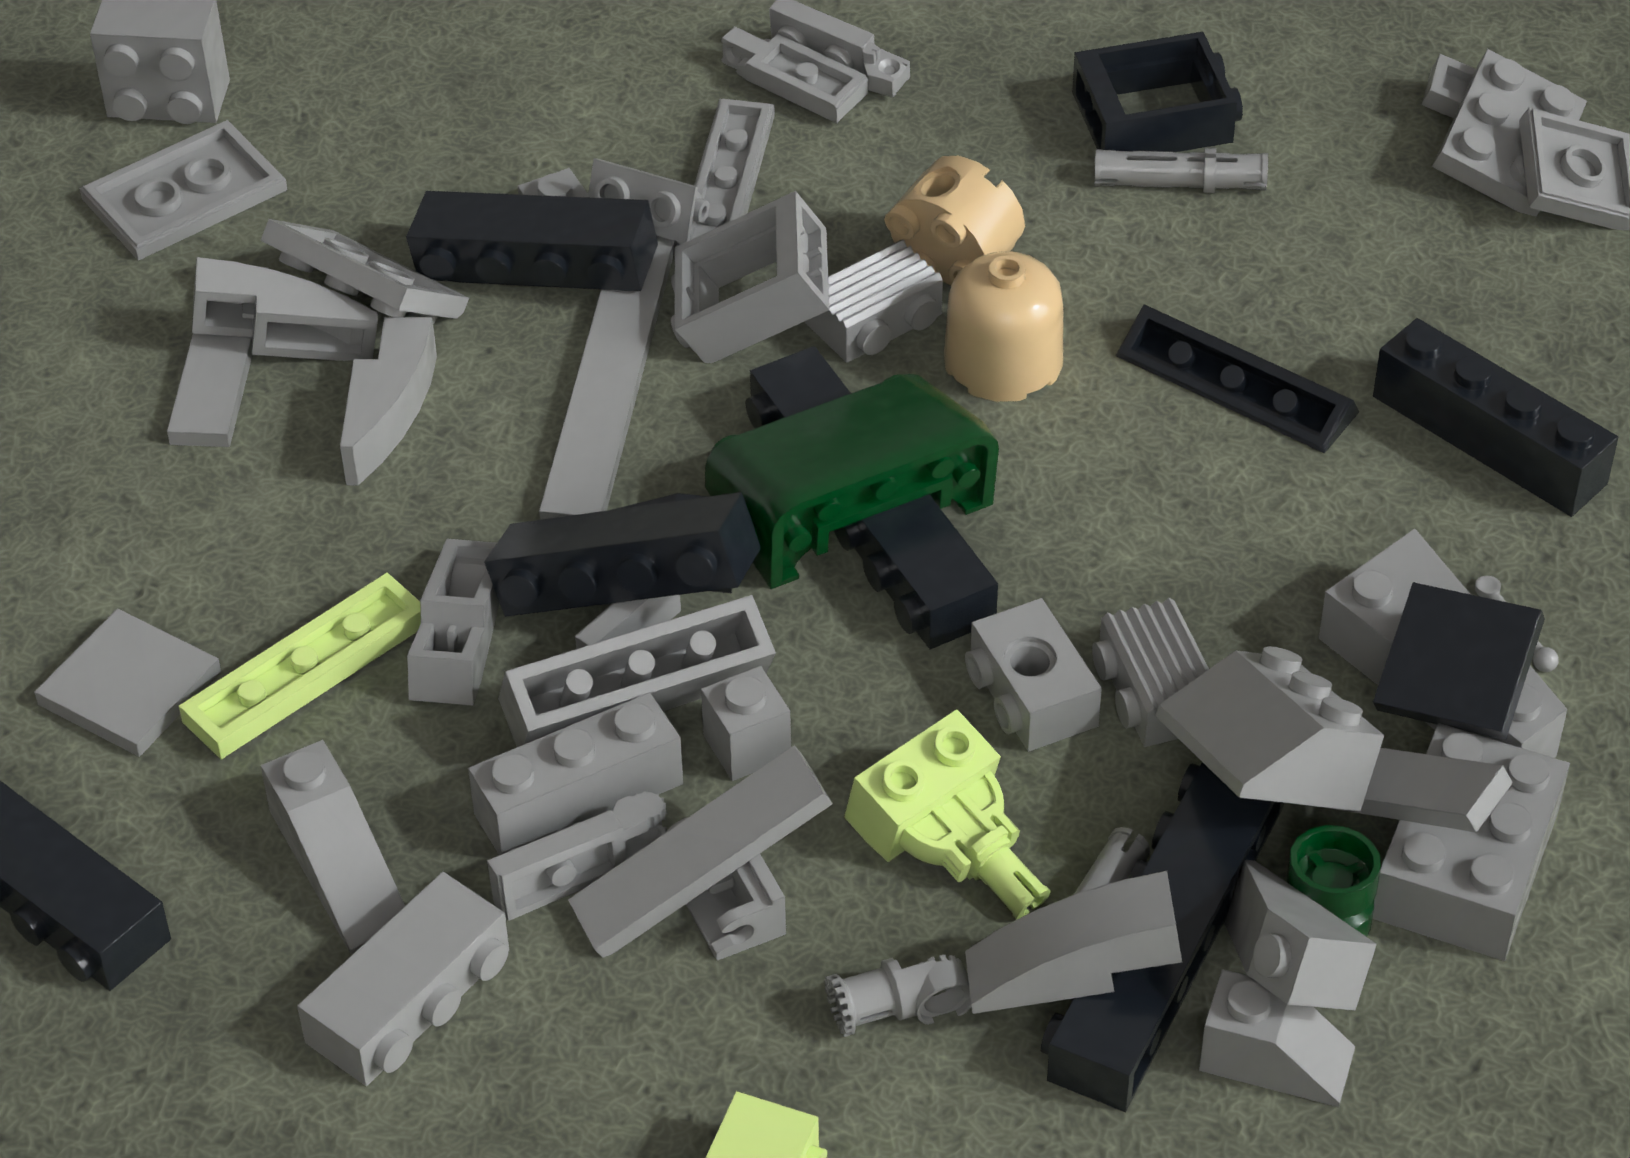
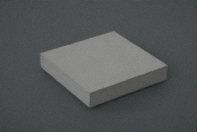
M1528 107L1519 119L1529 208L1615 230H1630V134Z
M117 608L34 693L39 706L140 757L180 715L179 705L204 690L221 672L219 658Z

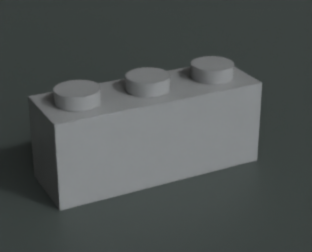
M649 692L469 767L474 815L497 853L502 855L514 848L529 844L578 822H583L609 810L613 811L619 799L629 795L635 796L636 792L652 791L654 794H661L682 785L681 737Z
M445 872L440 873L297 1005L305 1043L366 1087L382 1071L386 1073L394 1072L406 1061L412 1050L413 1042L432 1024L434 1026H441L451 1019L459 1007L461 996L479 979L483 981L492 979L502 969L509 951L505 913Z

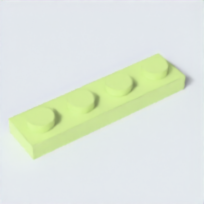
M385 573L180 704L179 710L182 723L222 760L415 634L421 624L420 601L390 574Z

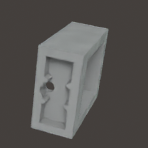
M796 191L675 247V274L671 277L675 293V315L671 317V325L679 343L685 348L691 347L704 363H714L830 310L826 227ZM777 262L776 277L719 302L720 287Z

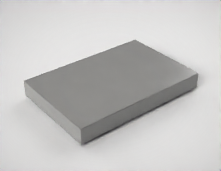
M226 120L79 189L82 200L139 261L286 191L287 184L286 179Z

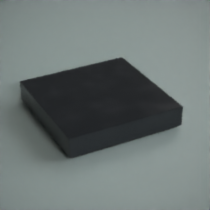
M1413 582L1373 700L1377 711L1437 725L1441 723L1467 732L1506 740L1545 618L1542 610Z

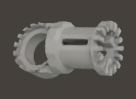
M939 955L940 961L938 962L935 961L933 956L927 962H920L919 964L901 969L897 960L889 958L882 960L881 967L876 970L842 979L837 974L825 977V991L828 995V1003H836V1007L830 1008L831 1013L839 1012V1014L834 1015V1020L837 1021L840 1034H843L844 1037L855 1034L856 1026L892 1015L899 1021L917 1016L921 1022L929 1025L934 1023L932 1017L952 1011H956L958 1016L965 1014L971 1008L968 975L959 958L956 959L952 955H949V960H947L945 955ZM946 989V991H945L944 993H941V994H939V995L933 996V995H935L936 993H938V992H940V991Z

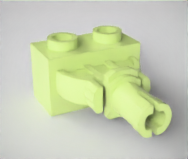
M958 709L854 777L844 818L887 862L906 851L923 862L944 866L957 882H962L966 877L969 880L971 878L975 880L981 879L1013 913L1016 920L1029 914L1028 906L1035 910L1050 895L1048 887L1043 885L1010 849L1017 841L1020 830L1004 814L1003 793L995 778L1001 756Z

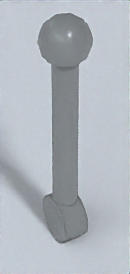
M1481 576L1476 580L1475 591L1480 597L1506 602L1500 595L1501 583L1497 578ZM1538 641L1533 656V664L1539 671L1551 672L1559 663L1558 655L1555 650L1543 647Z

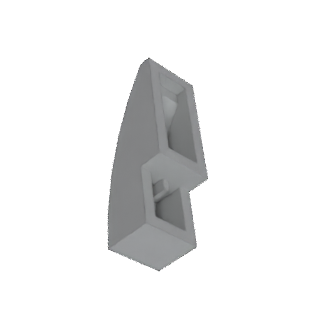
M197 257L193 294L192 333L251 337L252 355L335 361L373 359L378 324V313L329 288L280 271L234 261Z
M384 317L378 359L353 360L340 443L346 485H359L380 466L403 439L419 413L431 385L437 359L432 317Z
M446 539L420 600L421 624L407 655L409 700L474 705L481 684L500 604L484 563L497 544L496 542Z
M1167 871L1120 880L1074 894L1013 921L967 949L965 953L973 1014L1114 992L1112 973L1181 963L1182 957Z

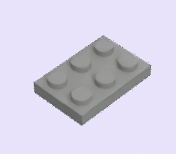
M1487 49L1477 65L1432 167L1517 212L1536 217L1540 210L1529 208L1519 119L1529 107L1579 120L1587 101L1571 93L1567 88L1556 85L1525 69L1517 62Z
M269 219L260 240L282 251L279 257V261L308 273H312L313 268H316L327 274L324 281L326 285L353 296H358L359 291L373 297L370 304L373 309L391 317H405V314L411 317H432L433 324H435L437 316L457 319L464 313L469 300L468 297L334 230Z

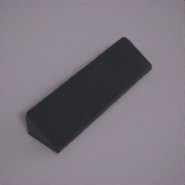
M1145 304L1115 355L1324 454L1359 413L1354 400Z

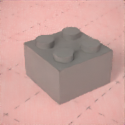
M102 0L90 32L107 117H118L127 121L155 119L173 120L182 124H192L194 122L217 123L230 81L217 1Z

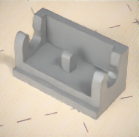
M684 818V819H682V820L676 822L675 824H673V825L667 830V832H668L670 829H672L673 827H675L676 825H678L679 823H681L682 821H684L685 819H687V818ZM761 854L686 904L717 961L786 935L785 896Z

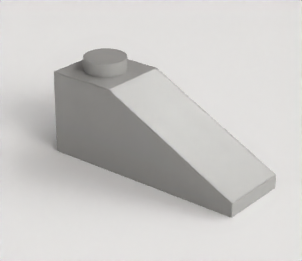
M321 740L262 764L261 770L270 813L350 954H353L403 909L405 904L350 784L324 740Z
M1244 860L1224 924L1246 974L1287 1005L1356 1010L1377 944L1258 862Z

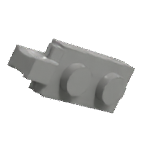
M776 0L769 8L771 38L780 34L865 74L869 78V91L894 97L903 84L909 80L910 61L880 49L874 43V34L794 0Z
M734 26L722 37V63L737 69L736 73L747 81L835 123H838L868 94L869 78L865 74L780 34L775 35L772 39L763 40Z

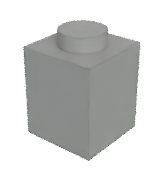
M762 666L701 688L703 736L731 781L754 773L791 748L790 710Z

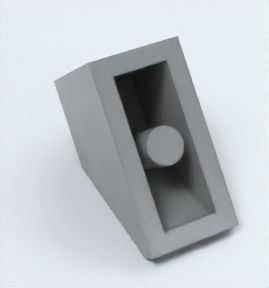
M1222 969L1204 1027L1199 1071L1339 1107L1355 1046L1314 1007L1287 1005L1251 977Z

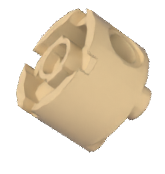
M959 155L942 156L937 159L891 208L884 219L887 228L891 232L893 241L896 243L904 239L906 246H911L914 253L918 252L921 260L925 259L928 266H933L935 273H940L943 282L951 286L958 272L977 257L992 252L1011 251L1016 241L1022 236L1025 228L1023 209L1013 191L1002 180L995 187L989 180L984 178L990 171L988 168L977 161Z

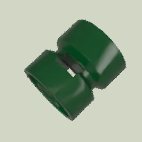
M1324 825L1309 829L1296 839L1290 850L1287 883L1367 937L1371 930L1374 898L1377 894L1381 870L1380 854L1372 841L1360 832L1350 828Z

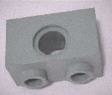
M1042 598L972 622L971 650L965 654L967 671L973 684L978 689L987 686L994 697L995 714L1002 730L1009 735L1016 732L1029 752L1099 727L1102 688Z

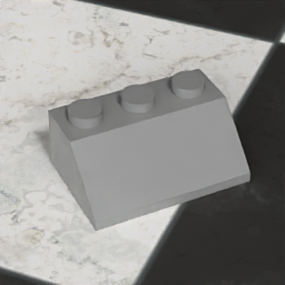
M1271 646L1264 647L1262 654L1236 650L1159 704L1155 717L1238 797L1361 812L1384 735L1362 717L1363 710L1358 705L1343 700L1331 690L1332 683L1312 674L1301 665L1302 658L1298 654Z

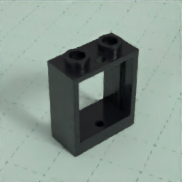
M1204 32L1074 52L1072 94L1097 149L1132 152H1180L1233 143L1235 121H1240L1243 115L1241 96L1236 87L1230 88L1225 77L1223 58L1219 52L1213 53ZM1191 83L1199 103L1125 114L1117 95Z

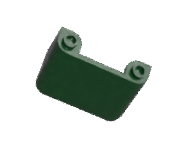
M897 374L876 385L739 435L724 437L714 445L711 454L707 458L705 465V488L710 496L742 492L761 547L753 564L769 588L774 589L799 579V573L795 566L800 558L811 548L816 556L828 552L829 532L928 494L931 495L940 509L950 506L951 499H954L965 515L993 505L999 445L995 436L982 420L916 374Z

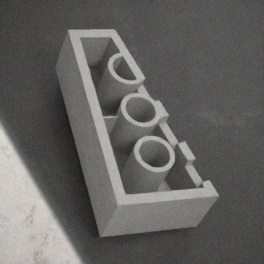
M1413 529L1325 591L1319 639L1379 685L1412 583H1420L1466 594L1470 593L1419 532ZM1530 665L1507 739L1501 740L1484 735L1480 736L1555 758L1561 740L1567 708ZM1425 722L1436 730L1437 724Z

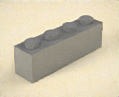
M753 595L505 671L498 699L516 747H519L649 692L662 711L701 699V688L753 668L762 666L767 674L776 652Z

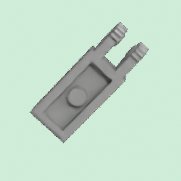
M652 791L636 792L635 796L629 795L619 799L613 811L609 810L583 822H578L568 828L487 860L494 905L503 911L505 918L510 921L586 888L667 832V827L662 826V820H666L665 814H667L664 798L659 797V793L654 794Z

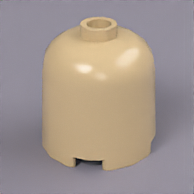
M1005 251L992 252L977 257L958 272L951 286L948 297L944 347L945 368L949 375H953L956 381L968 388V393L996 402L1020 401L1026 399L1028 393L1040 390L1045 385H1052L1056 382L1063 367V301L1060 283L1045 264L1030 255Z

